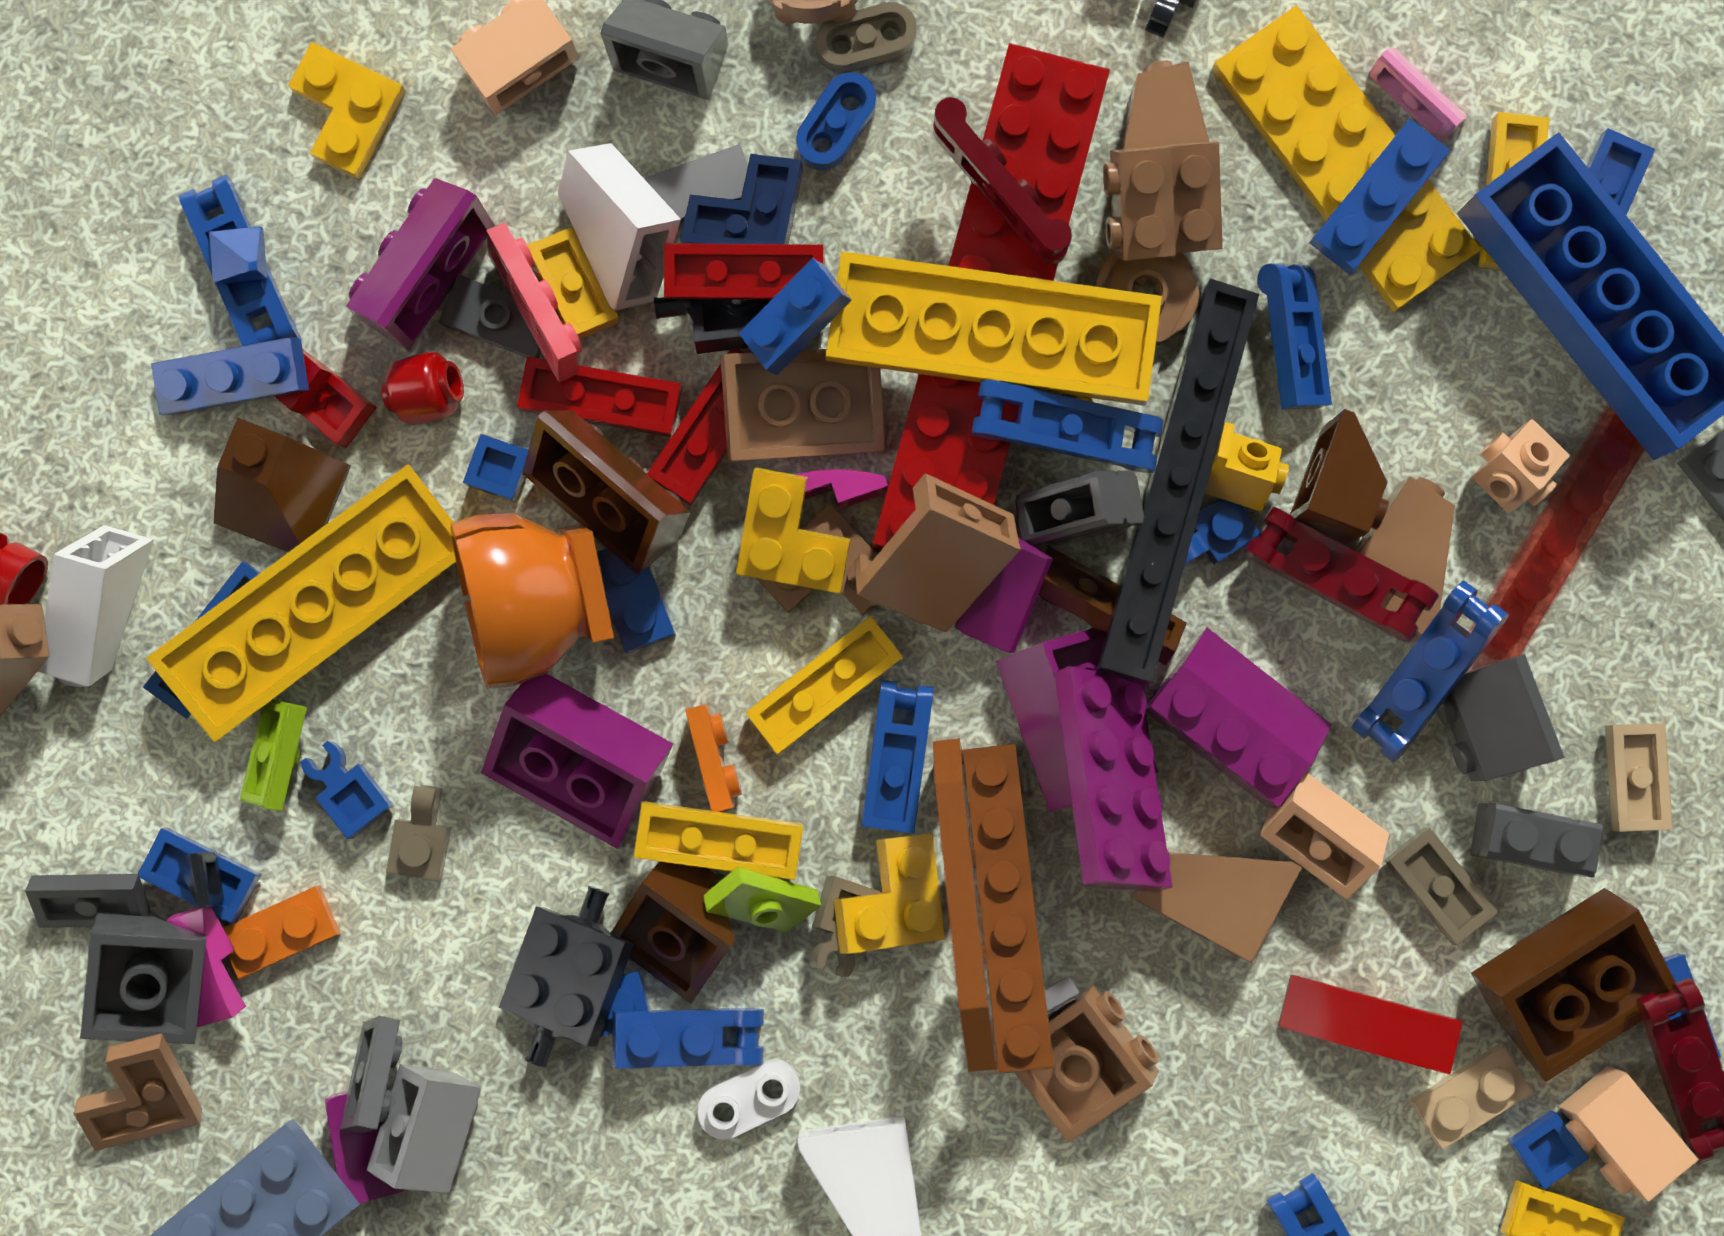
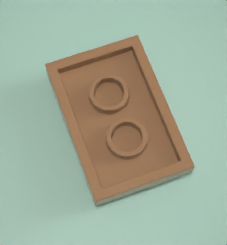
M826 349L802 350L778 375H775L763 367L754 353L720 355L727 461L885 451L880 368L826 361Z

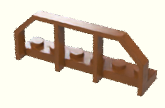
M960 738L933 741L937 809L958 1005L968 1072L972 1077L1053 1069L1054 1062L1016 744L963 750ZM963 764L965 766L974 851L969 838L963 783ZM973 868H976L985 949L980 937ZM985 964H987L997 1060L995 1058L984 973Z

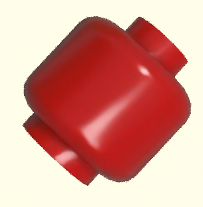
M427 352L394 361L387 370L386 382H383L381 386V396L385 407L390 412H394L401 421L408 425H419L452 416L458 407V402L463 399L464 383L455 363L447 361L446 358L437 352Z

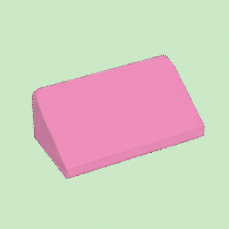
M1395 48L1386 49L1369 72V76L1438 141L1444 142L1467 118L1454 103Z

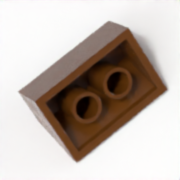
M544 410L537 416L522 474L580 525L591 530L596 539L640 575L680 539L690 511L684 507L676 494L669 490H664L644 472L642 466L635 459L625 456L606 440L604 434L597 426L587 423L574 411Z
M1606 888L1598 891L1471 972L1494 1017L1539 1076L1546 1082L1641 1022L1642 1018L1636 999L1653 992L1657 996L1673 991L1672 985L1676 983L1640 910Z

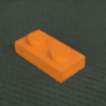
M706 704L685 709L711 811L723 812L736 808L733 797L742 795V790L735 765L725 766L720 746L729 744L721 713L712 715L710 707Z
M321 885L314 886L223 927L234 949L228 957L238 979L249 976L341 934Z

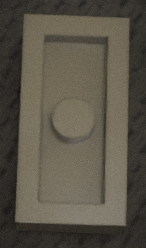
M1424 827L1384 860L1452 945L1458 946L1498 913V910L1431 828Z

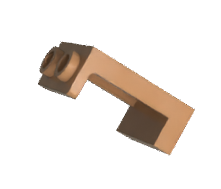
M925 473L913 487L916 510L875 558L860 554L854 561L857 595L874 605H882L908 616L916 623L926 624L946 633L1020 551L1014 514Z

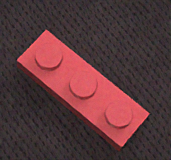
M506 223L486 230L488 256L558 382L577 375V353L582 352L579 337L569 322L562 324L555 310L558 309V303L549 283L546 280L538 282L531 268L534 267V260L528 245L523 238L515 240Z

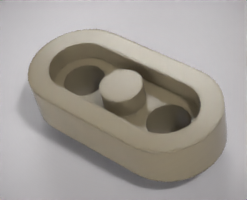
M886 2L856 10L855 14L846 21L835 22L830 20L824 22L816 35L817 56L827 69L838 73H846L900 58L906 55L915 43L917 28L915 17L906 6L896 2ZM895 28L899 31L900 36L892 41L886 40L881 35L884 29ZM845 41L850 44L851 49L845 54H838L834 52L832 47L836 42Z

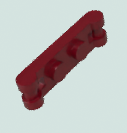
M954 97L940 100L934 112L933 135L936 141L1040 261L1048 265L1060 263L1065 258L1072 239V230L1069 224L1064 220H1050L1039 207L1042 204L1041 199L1034 188L1024 179L1017 182L1004 167L1007 161L996 144L990 139L982 141L966 123L967 111L962 101Z
M1272 507L1264 519V523L1267 526L1259 538H1252L1244 550V553L1259 565L1406 643H1409L1417 632L1418 626L1415 623L1424 610L1430 611L1439 598L1438 593L1418 580H1410L1297 521L1289 513L1276 507ZM1284 537L1296 543L1288 556L1276 550ZM1394 595L1404 600L1396 612L1385 609Z
M1687 978L1673 984V991L1660 996L1653 992L1636 999L1681 1136L1684 1143L1698 1158V1161L1695 1163L1699 1165L1714 1159V1152L1724 1149V1071L1703 1010L1705 1008L1704 999L1694 981ZM1680 1012L1681 1016L1671 1020L1668 1019L1669 1016ZM1715 1118L1718 1127L1703 1132L1701 1124Z

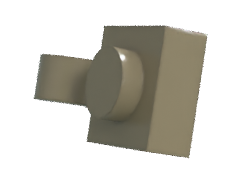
M428 785L414 786L410 806L411 820L396 819L394 822L386 869L387 873L435 881L442 880L451 827L436 825L443 788Z

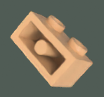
M511 0L503 7L501 15L484 26L477 25L468 29L461 35L458 44L450 48L461 69L495 116L579 59L571 37L544 0Z
M1306 772L1280 807L1269 808L1260 836L1348 900L1381 867L1389 833Z
M1606 1066L1558 1106L1570 1121L1565 1127L1574 1136L1581 1148L1586 1152L1593 1149L1606 1164L1600 1169L1601 1173L1623 1196L1629 1192L1649 1202L1698 1161V1158L1624 1071Z

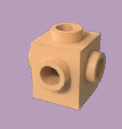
M1531 418L1509 437L1504 432L1495 437L1480 452L1479 455L1485 462L1471 478L1510 514L1526 501L1535 506L1543 500L1557 485L1551 477L1570 455Z

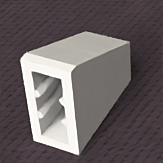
M612 143L569 150L558 195L609 306L614 311L654 302V297H658L664 277V243H674L681 219Z
M104 525L53 554L45 615V629L50 657L38 670L39 673L57 677L59 682L67 686L89 687L112 670L154 539Z
M905 1116L799 1131L797 1140L800 1153L852 1236H922Z

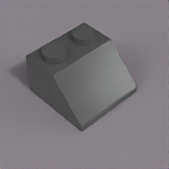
M622 0L603 23L600 32L613 71L710 100L728 47L726 28L720 25L719 20L715 17L698 11L692 12L691 15L672 10V7L663 0Z
M1525 654L1493 661L1468 670L1436 712L1443 724H1450L1457 742L1452 745L1453 758L1460 772L1464 775L1469 774L1471 782L1488 781L1565 758Z
M97 913L90 933L80 1039L133 1041L162 1033L167 1043L195 1044L206 936L156 917Z

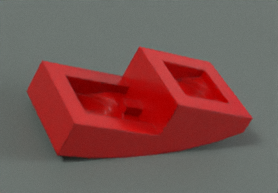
M303 349L309 391L276 396L275 398L289 410L303 415L336 445L347 448L377 407L340 376Z

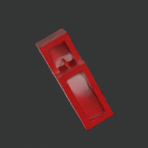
M1290 974L1278 1026L1451 1075L1463 1021Z

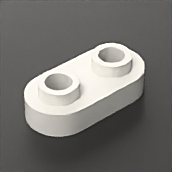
M772 1059L711 1086L705 1091L698 1104L697 1115L701 1127L714 1138L731 1139L785 1114L793 1108L799 1097L800 1080L798 1074L788 1063ZM772 1079L779 1081L783 1086L782 1095L777 1098L767 1097L763 1091V1084L766 1081ZM719 1103H728L734 1110V1117L729 1121L719 1120L714 1113L715 1106Z

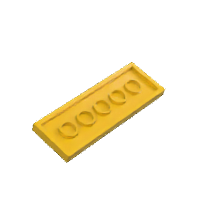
M1298 5L1219 58L1212 66L1214 73L1325 221L1329 219L1395 137V134ZM1427 179L1361 261L1359 267L1391 310L1395 312L1472 258L1481 249Z
M841 251L837 282L852 301L830 322L826 361L973 382L996 380L1051 393L1143 406L1148 402L1162 296Z
M407 464L147 656L146 660L215 743L454 564L456 560L451 537V524L454 522L411 466Z

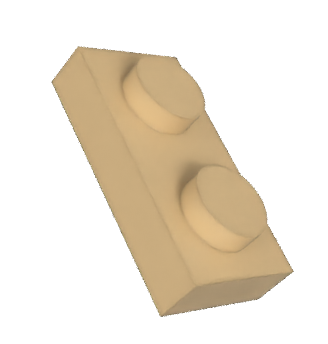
M1666 724L1605 726L1612 831L1673 830Z
M1498 1044L1410 1099L1409 1102L1436 1145L1444 1150L1533 1092L1505 1047Z

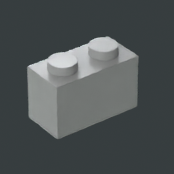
M400 1064L391 1091L390 1108L385 1120L381 1123L367 1171L394 1189L449 1193L455 1173L461 1163V1153L471 1121L477 1112L478 1098L482 1087L451 1071Z

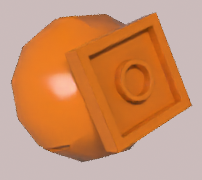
M514 513L475 515L451 524V537L462 595H469L470 601H466L464 604L486 689L513 687L547 674L577 642L579 637H587L592 643L614 638L593 532L580 524L559 528L560 534L558 535L553 530Z

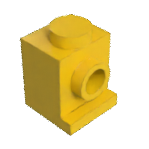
M1225 422L1205 494L1262 512L1271 492L1278 495L1281 493L1288 475L1289 465L1280 462L1282 448L1267 444L1259 439L1234 433L1235 424Z

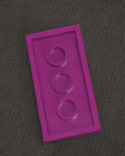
M1073 666L1054 672L1083 885L1150 892L1173 888L1170 873V855L1166 846L1162 820V802L1158 794L1153 761L1154 750L1150 741L1146 715V698L1142 685L1099 671Z

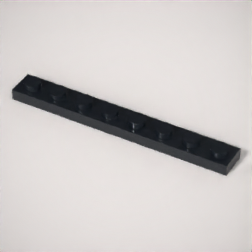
M1211 278L1205 285L1158 450L1155 472L1151 475L1143 503V523L1137 524L1096 671L1147 687L1153 682L1259 293Z

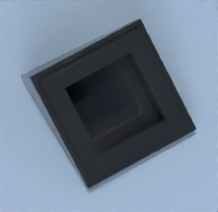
M197 852L178 858L179 869L197 907L205 908L223 905L225 901L217 854L215 852Z

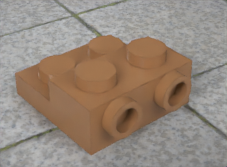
M1210 141L1110 150L1111 163L1104 164L1103 184L1105 194L1107 196L1112 195L1113 217H1107L1106 240L1108 248L1115 249V257L1125 261L1176 256V253L1223 249L1219 142Z
M1094 985L1081 992L1076 999L1054 1011L1048 1018L1054 1068L1015 1072L1068 1143L1152 1087L1159 1073L1155 1066L1159 1062V1058L1152 1044L1142 1035L1134 1038L1121 1022L1125 1019V1013L1119 1001L1107 991L1100 995Z

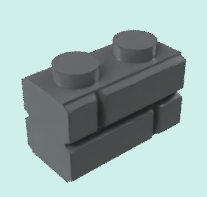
M1098 470L1082 475L1080 478H1072L1019 494L1015 500L1022 540L1033 547L1044 545L1059 546L1141 524L1144 518L1138 480L1133 470H1119L1115 472L1114 470Z
M1479 803L1470 855L1572 876L1594 878L1597 871L1603 824L1573 820L1568 817L1497 803Z

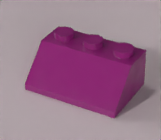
M437 178L433 179L427 189L421 188L414 195L408 206V217L398 231L393 230L384 238L378 250L379 259L369 273H363L355 280L349 291L350 301L345 306L359 320L408 352L453 288L458 274L462 275L486 240V230L495 227L494 222L475 194L467 189Z
M1208 627L1204 629L1146 704V713L1266 807H1280L1312 765L1332 726L1326 719Z
M1094 628L1039 643L996 661L1003 687L1008 694L1020 728L1021 737L1027 747L1038 778L1039 787L1050 812L1072 805L1054 672L1069 666L1096 671L1107 633ZM1153 760L1156 774L1159 773L1155 760Z
M544 674L521 683L504 704L481 774L614 848L619 849L641 810L642 801H646L658 780L673 743L560 680Z

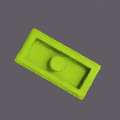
M272 699L261 708L240 801L265 809L283 810L291 773L299 761L300 749L298 744L307 710L306 706Z
M740 867L733 870L703 895L706 910L709 913L785 933L822 906L817 889Z

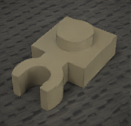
M826 876L820 897L822 906L817 909L812 928L826 933L824 940L818 943L811 952L810 967L824 969L828 955L834 952L838 957L835 975L849 977L855 967L854 953L840 954L833 900L878 894L881 891L836 876Z

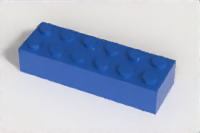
M1559 132L1476 193L1456 213L1653 461L1680 449L1724 415V336Z

